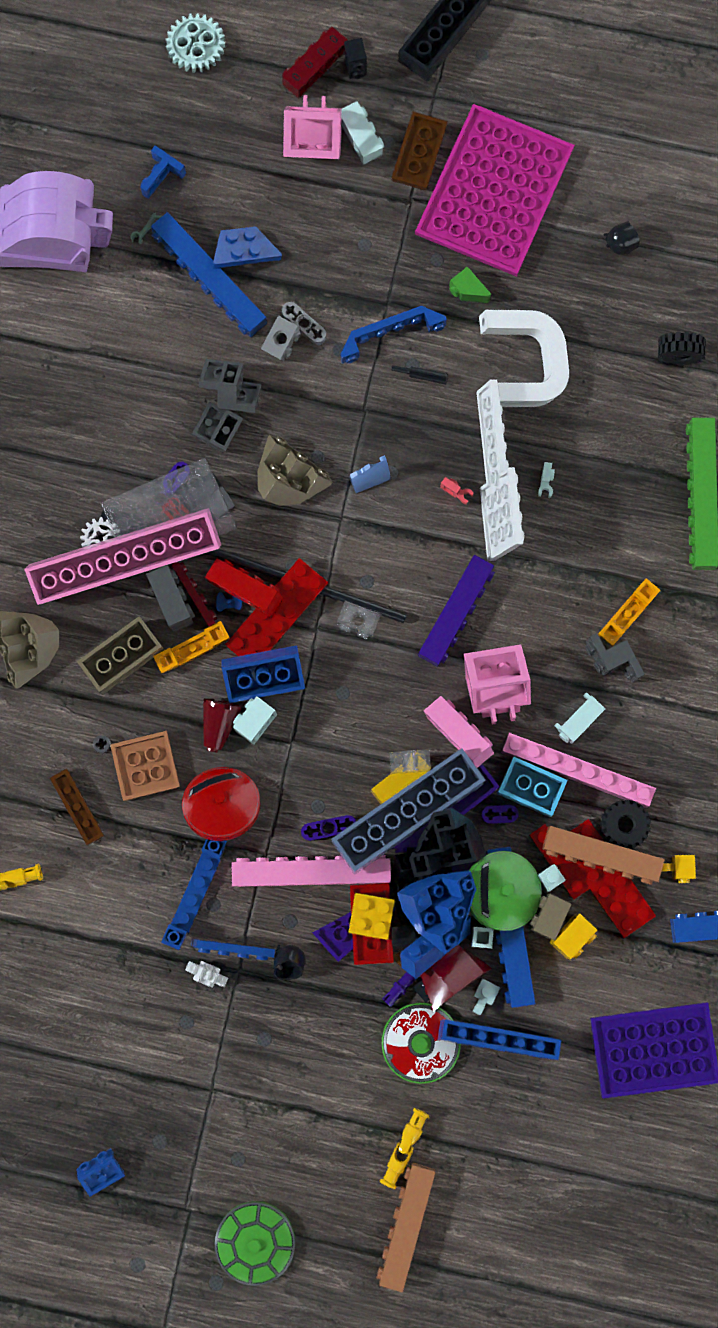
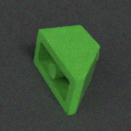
M468 267L450 280V292L453 296H458L461 301L488 303L491 299V293Z

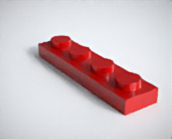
M544 824L529 834L549 866L556 865L565 878V881L562 882L563 886L574 900L590 888L573 863L565 860V856L558 854L557 857L547 855L546 850H542L548 827Z

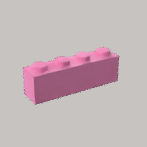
M440 696L424 710L427 719L458 750L462 748L475 767L478 768L494 754L491 748L493 744L486 736L482 737L479 734L480 731L474 724L470 725L467 722V717L461 711L458 713L455 710L456 707L449 699L445 700Z

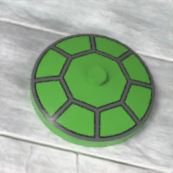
M251 1201L234 1207L222 1219L216 1232L215 1252L220 1266L229 1277L245 1285L258 1286L276 1280L286 1271L294 1255L295 1234L289 1219L280 1209L266 1202Z

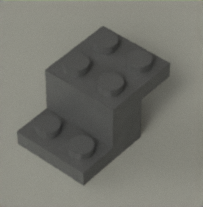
M213 359L205 360L199 379V387L218 390V408L255 413L261 393V384L243 382V363Z
M597 633L590 636L585 642V649L588 655L593 656L595 660V669L598 673L601 672L603 676L621 667L625 668L623 673L627 680H631L632 683L645 675L627 640L607 650Z

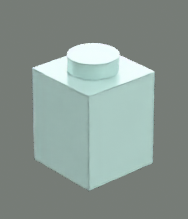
M555 864L538 874L541 889L544 893L551 891L565 881V878Z
M472 927L471 947L492 948L493 929Z

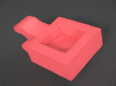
M445 477L441 482L440 488L453 497H457L463 504L467 505L468 500L464 498L465 494L474 495V492L470 489L462 490L459 487V483L452 478L448 479Z

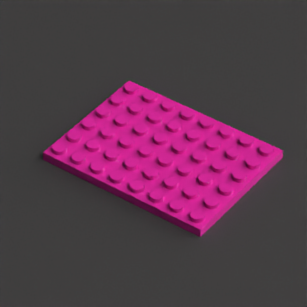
M473 104L415 230V235L517 277L575 145Z

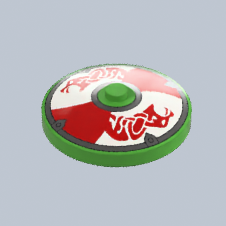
M412 1003L400 1008L389 1018L382 1034V1051L388 1066L396 1075L406 1081L423 1084L437 1081L450 1072L458 1059L461 1044L438 1040L440 1020L454 1021L447 1012L440 1007L432 1012L431 1004Z

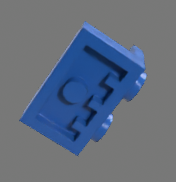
M112 1149L100 1152L94 1159L82 1163L77 1168L78 1180L89 1196L94 1195L125 1176L123 1169L114 1158Z

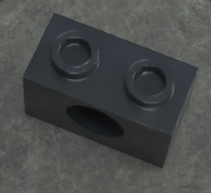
M358 38L344 41V58L349 79H361L367 76V56L363 39Z

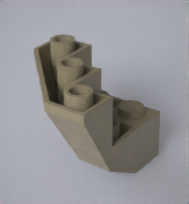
M272 435L268 436L258 468V491L264 500L278 506L300 504L329 487L333 482L326 470L319 468L308 460L306 455L292 448L285 439L277 436V438Z
M0 611V653L4 659L8 681L15 688H20L51 663L59 648V629L52 621L35 614Z

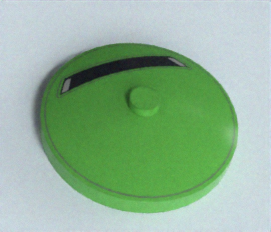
M497 851L486 854L485 857L472 865L469 871L472 873L476 891L470 912L479 923L493 930L509 931L522 927L533 918L539 908L542 890L539 876L528 860L513 852Z

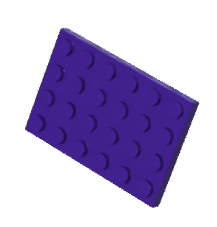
M708 1002L590 1018L602 1099L718 1083V1062Z

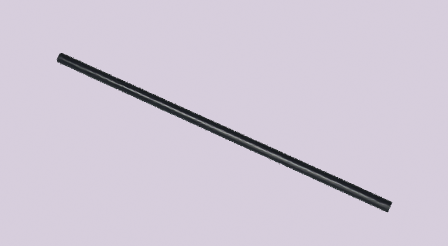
M103 509L101 513L102 518L110 519L112 522L135 530L152 526ZM221 549L204 553L221 560L226 559L232 564L281 580L287 573ZM327 586L320 593L326 597L404 623L407 615Z

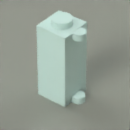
M588 693L583 695L587 701L562 726L558 723L554 725L558 732H560L559 737L566 743L570 742L572 744L605 710Z

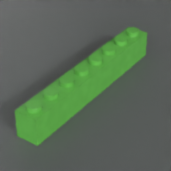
M692 418L689 424L686 425V435H689L686 450L687 454H690V460L687 461V472H690L687 488L691 490V497L688 498V509H691L688 526L691 527L692 534L689 535V546H692L689 563L692 564V570H716L718 568V511L715 418Z

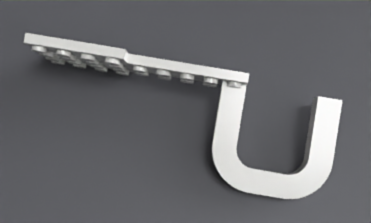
M485 310L479 316L481 334L530 335L534 337L541 346L544 368V381L542 383H498L497 380H489L477 391L486 484L480 487L487 561H496L522 545L524 541V532L521 528L522 513L519 510L520 494L517 492L518 476L515 474V467H509L505 455L507 445L503 437L505 427L501 418L502 407L543 406L562 393L569 379L567 347L563 331L555 320L539 311Z

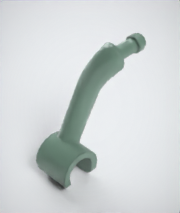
M153 213L140 232L135 231L131 234L132 243L134 238L139 237V244L143 242L142 237L151 229L155 219H160L162 216Z

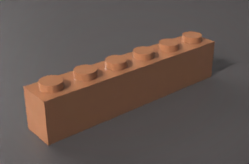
M552 826L548 827L542 850H546L547 855L557 857L558 854L563 855L567 861L576 863L577 860L584 862V866L595 868L597 865L603 867V871L612 874L615 871L621 872L622 877L628 879L638 877L641 878L642 883L652 885L653 882H659L665 860Z
M413 1162L411 1167L407 1166L404 1179H407L405 1187L401 1186L398 1197L402 1199L400 1207L396 1206L393 1218L396 1219L394 1227L390 1226L387 1238L391 1240L389 1247L385 1246L382 1255L385 1262L383 1267L379 1266L376 1277L380 1279L379 1286L403 1293L435 1176V1169Z

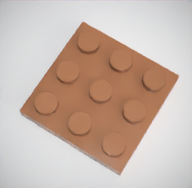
M167 731L110 744L123 801L180 788Z

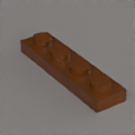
M66 768L52 776L50 780L86 845L88 846L104 837V833L69 770Z

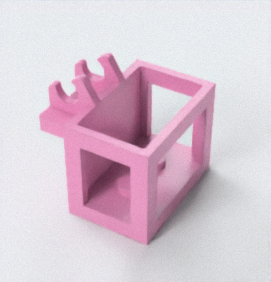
M303 95V107L286 106L284 109L283 157L339 159L342 108H326V96H322L321 108L308 107L307 95Z
M522 645L464 654L465 678L473 713H481L482 718L490 717L492 725L496 724V714L509 712L510 720L515 721V713L520 712V706L531 704V682Z

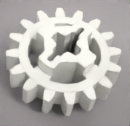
M100 517L99 522L92 519L93 524L86 523L87 530H81L85 534L80 536V539L85 541L81 545L86 547L99 543L100 535H103V541L118 537L121 531L116 529V523L111 524L110 519H107L106 522H104L102 517ZM101 527H107L109 529L103 530L101 529Z
M189 961L185 969L194 974L193 979L212 988L214 983L225 987L228 980L227 977L219 974L220 968L201 961L199 965Z

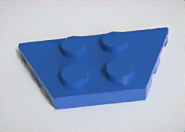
M256 226L220 231L212 267L214 269L281 260L282 254Z

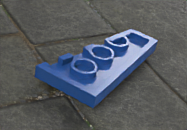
M194 938L191 940V946L199 948L198 952L210 953V950H217L219 955L229 956L230 952L237 953V957L249 958L250 954L257 955L256 959L267 961L268 957H274L275 949L243 946L209 940L203 941Z

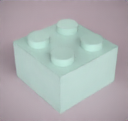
M257 696L255 699L251 698L245 705L246 711L243 715L239 714L233 721L234 730L253 745L277 716L275 709Z

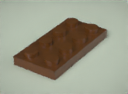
M412 112L391 181L427 191L448 121Z

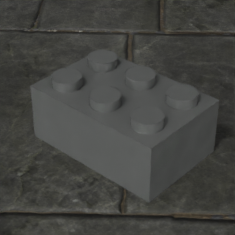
M168 565L147 573L148 580L172 632L194 624L192 618L195 615L189 603L185 604V601L188 599L182 587L177 585L180 581L174 568L170 570Z

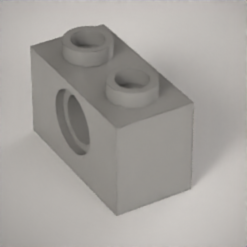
M278 315L261 349L282 361L285 358L288 359L292 352L291 346L293 342H297L301 335V327ZM282 334H285L287 337L284 344L279 343V337Z

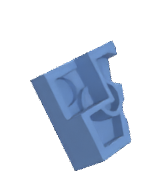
M385 455L379 458L381 462L368 464L350 474V481L355 493L391 480Z

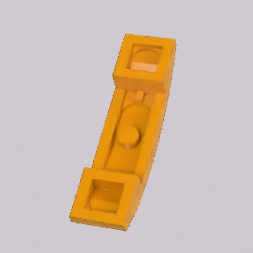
M646 578L598 635L613 647L661 590Z
M220 621L183 643L156 654L153 658L163 674L207 653L227 641L230 637Z

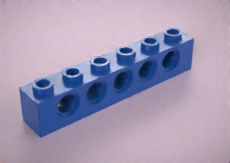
M446 1019L440 1020L438 1040L549 1060H559L561 1040Z

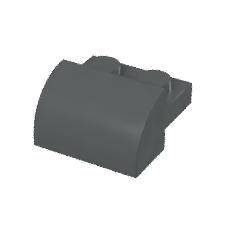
M209 401L191 436L208 444L207 446L214 450L225 452L243 418L227 409L218 408L217 405Z

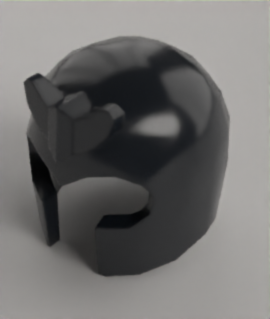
M629 221L618 224L609 233L603 234L607 241L606 247H610L618 255H625L637 249L640 244L638 233Z
M277 945L273 964L274 977L279 980L300 978L306 961L304 952L295 945H285L283 947Z

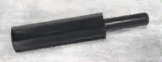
M395 365L391 368L392 371L409 374L411 378L444 385L448 381V374L412 366L410 369Z

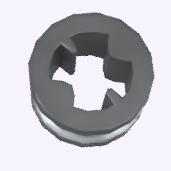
M104 735L97 736L93 741V747L99 753H106L111 748L110 739ZM101 739H103L104 742L107 741V745H104V749H101V747H97V744L100 743Z

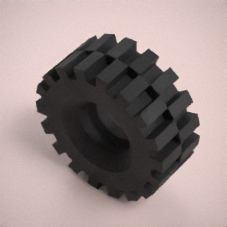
M671 332L668 335L660 336L658 339V359L661 362L665 361V363H672V365H691L692 363L697 364L705 360L706 338L700 334L696 335L693 332L691 334L689 332Z
M620 800L607 807L602 814V820L600 821L601 834L611 844L628 849L635 848L648 838V833L651 831V819L649 820L648 812H645L644 807L638 805V802ZM622 817H628L632 820L633 828L631 831L623 832L619 829L618 822Z

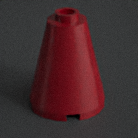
M204 698L203 745L207 747V751L217 753L218 750L223 749L234 726L233 721L239 715L242 706L236 703H229V701H215L214 698Z

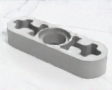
M287 302L283 305L282 315L284 319L299 326V322L302 319L309 321V326L306 328L301 327L300 332L315 345H321L325 342L326 331L314 319L293 302ZM287 309H294V314L297 316L296 321H294L295 316L293 314L287 315ZM312 327L315 333H321V339L318 337L315 339L314 333L311 331Z

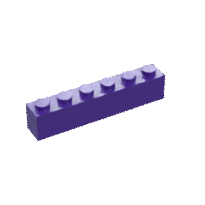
M476 555L473 556L419 651L418 656L437 667L440 663H445L449 656L446 653L448 648L454 647L458 640V637H456L459 630L463 631L468 622L465 620L468 614L472 615L477 606L474 604L477 597L481 599L486 590L483 587L486 581L490 582L495 574L492 571L494 568L493 564Z

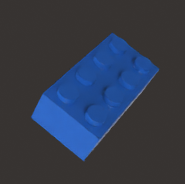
M297 645L221 660L229 703L254 699L256 696L260 698L305 689Z

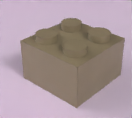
M552 894L541 896L538 913L529 922V925H531L530 930L550 940H556L571 903Z

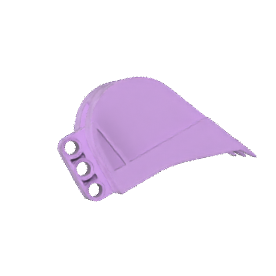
M38 171L25 174L12 184L2 186L0 188V267H39L87 272L90 261V247H107L111 238L113 212L93 208V182L90 179L84 180L67 173Z

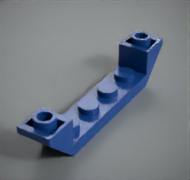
M419 306L353 330L340 354L342 364L346 362L349 364L359 358V349L356 344L358 342L363 344L369 341V338L375 336L382 337L391 330L399 331L405 325L420 323L422 319H424L429 332L433 330L438 332L446 326L447 318L433 310Z
M206 839L197 866L161 943L180 950L215 875L227 841Z

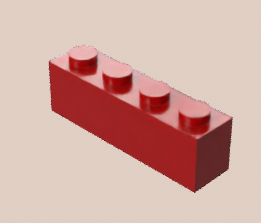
M216 558L205 578L212 585L271 617L283 599L279 589L272 584L269 586L263 584L264 581L257 576L253 578L248 576L249 573L240 567L237 570L226 559L221 561Z

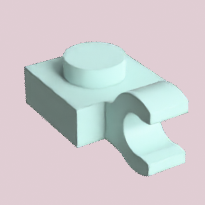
M545 462L543 465L538 496H541L543 490L549 492L548 498H551L553 494V489L549 485V481H553L555 472L554 469H551L552 463Z
M482 978L474 994L478 1001L472 1012L481 1015L486 1003L489 1005L493 1004L500 987Z

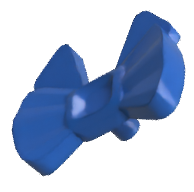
M219 592L217 595L216 607L218 612L223 611L225 608H234L241 611V600L232 596V599H226L222 592Z

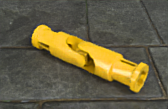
M38 863L34 867L26 869L22 867L0 873V891L25 885L27 882L34 880L41 881L43 874L40 864Z
M415 1107L410 1122L406 1124L403 1130L402 1142L400 1140L397 1143L387 1164L388 1169L385 1176L380 1179L383 1185L394 1190L397 1188L396 1183L400 1174L404 1173L414 1148L412 1146L419 1140L426 1118L430 1117L429 1114ZM397 1150L402 1154L408 1155L404 1161H400L397 1158Z

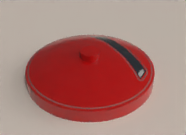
M217 767L200 773L188 784L182 798V810L188 826L197 835L208 840L227 841L241 836L253 826L260 811V797L255 783L248 775L234 768Z

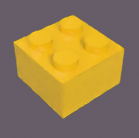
M355 893L348 933L388 940L395 900Z
M574 914L559 931L556 940H551L549 943L566 959H576L583 952L581 948L587 943L590 944L597 935L595 933L597 929L581 914Z

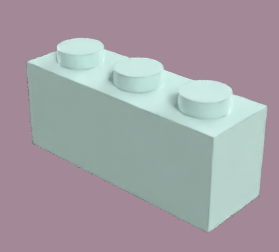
M358 101L342 108L341 125L364 165L383 155L384 143L380 137L377 138L373 123L367 120L365 108L363 106L360 107Z

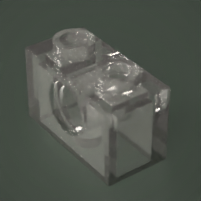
M345 601L338 617L337 625L340 626L339 629L345 632H350L351 630L357 632V636L361 638H373L381 614ZM361 617L364 622L362 625L357 626L353 623V619Z
M429 749L389 752L391 774L431 770Z

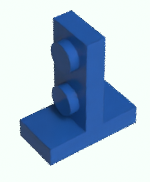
M156 145L152 148L151 154L158 163L154 165L149 177L143 179L140 187L142 195L148 199L170 171L181 179L186 175L185 165Z

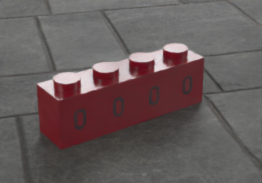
M333 26L323 31L320 38L315 43L310 44L307 52L303 56L300 55L296 59L295 64L283 72V86L299 99L344 54V41H348V39Z

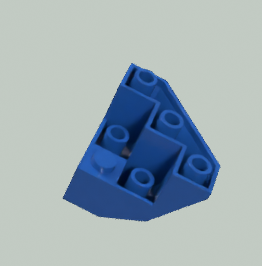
M471 871L433 875L411 883L397 893L402 910L416 931L440 951L447 953L460 943L476 891Z

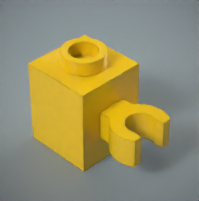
M695 855L672 856V863H663L661 872L672 871L673 879H678V883H690V879H696Z

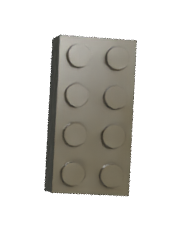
M139 616L79 659L77 663L99 693L104 695L152 660L153 656L164 651V648Z

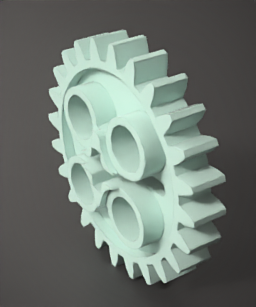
M198 13L195 18L189 14V19L182 16V22L176 20L177 26L171 25L172 32L168 31L169 38H166L168 44L166 46L167 51H169V57L173 58V63H178L179 68L185 66L186 71L192 68L193 73H195L196 68H199L200 72L203 71V67L209 70V64L216 66L215 60H221L220 55H224L223 48H225V36L223 35L222 28H219L218 22L213 24V18L207 21L206 15L201 19ZM197 53L202 54L201 56H194Z

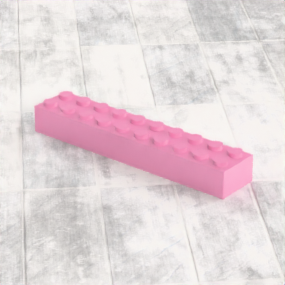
M207 508L29 564L24 570L37 605L219 549L221 542L210 509Z

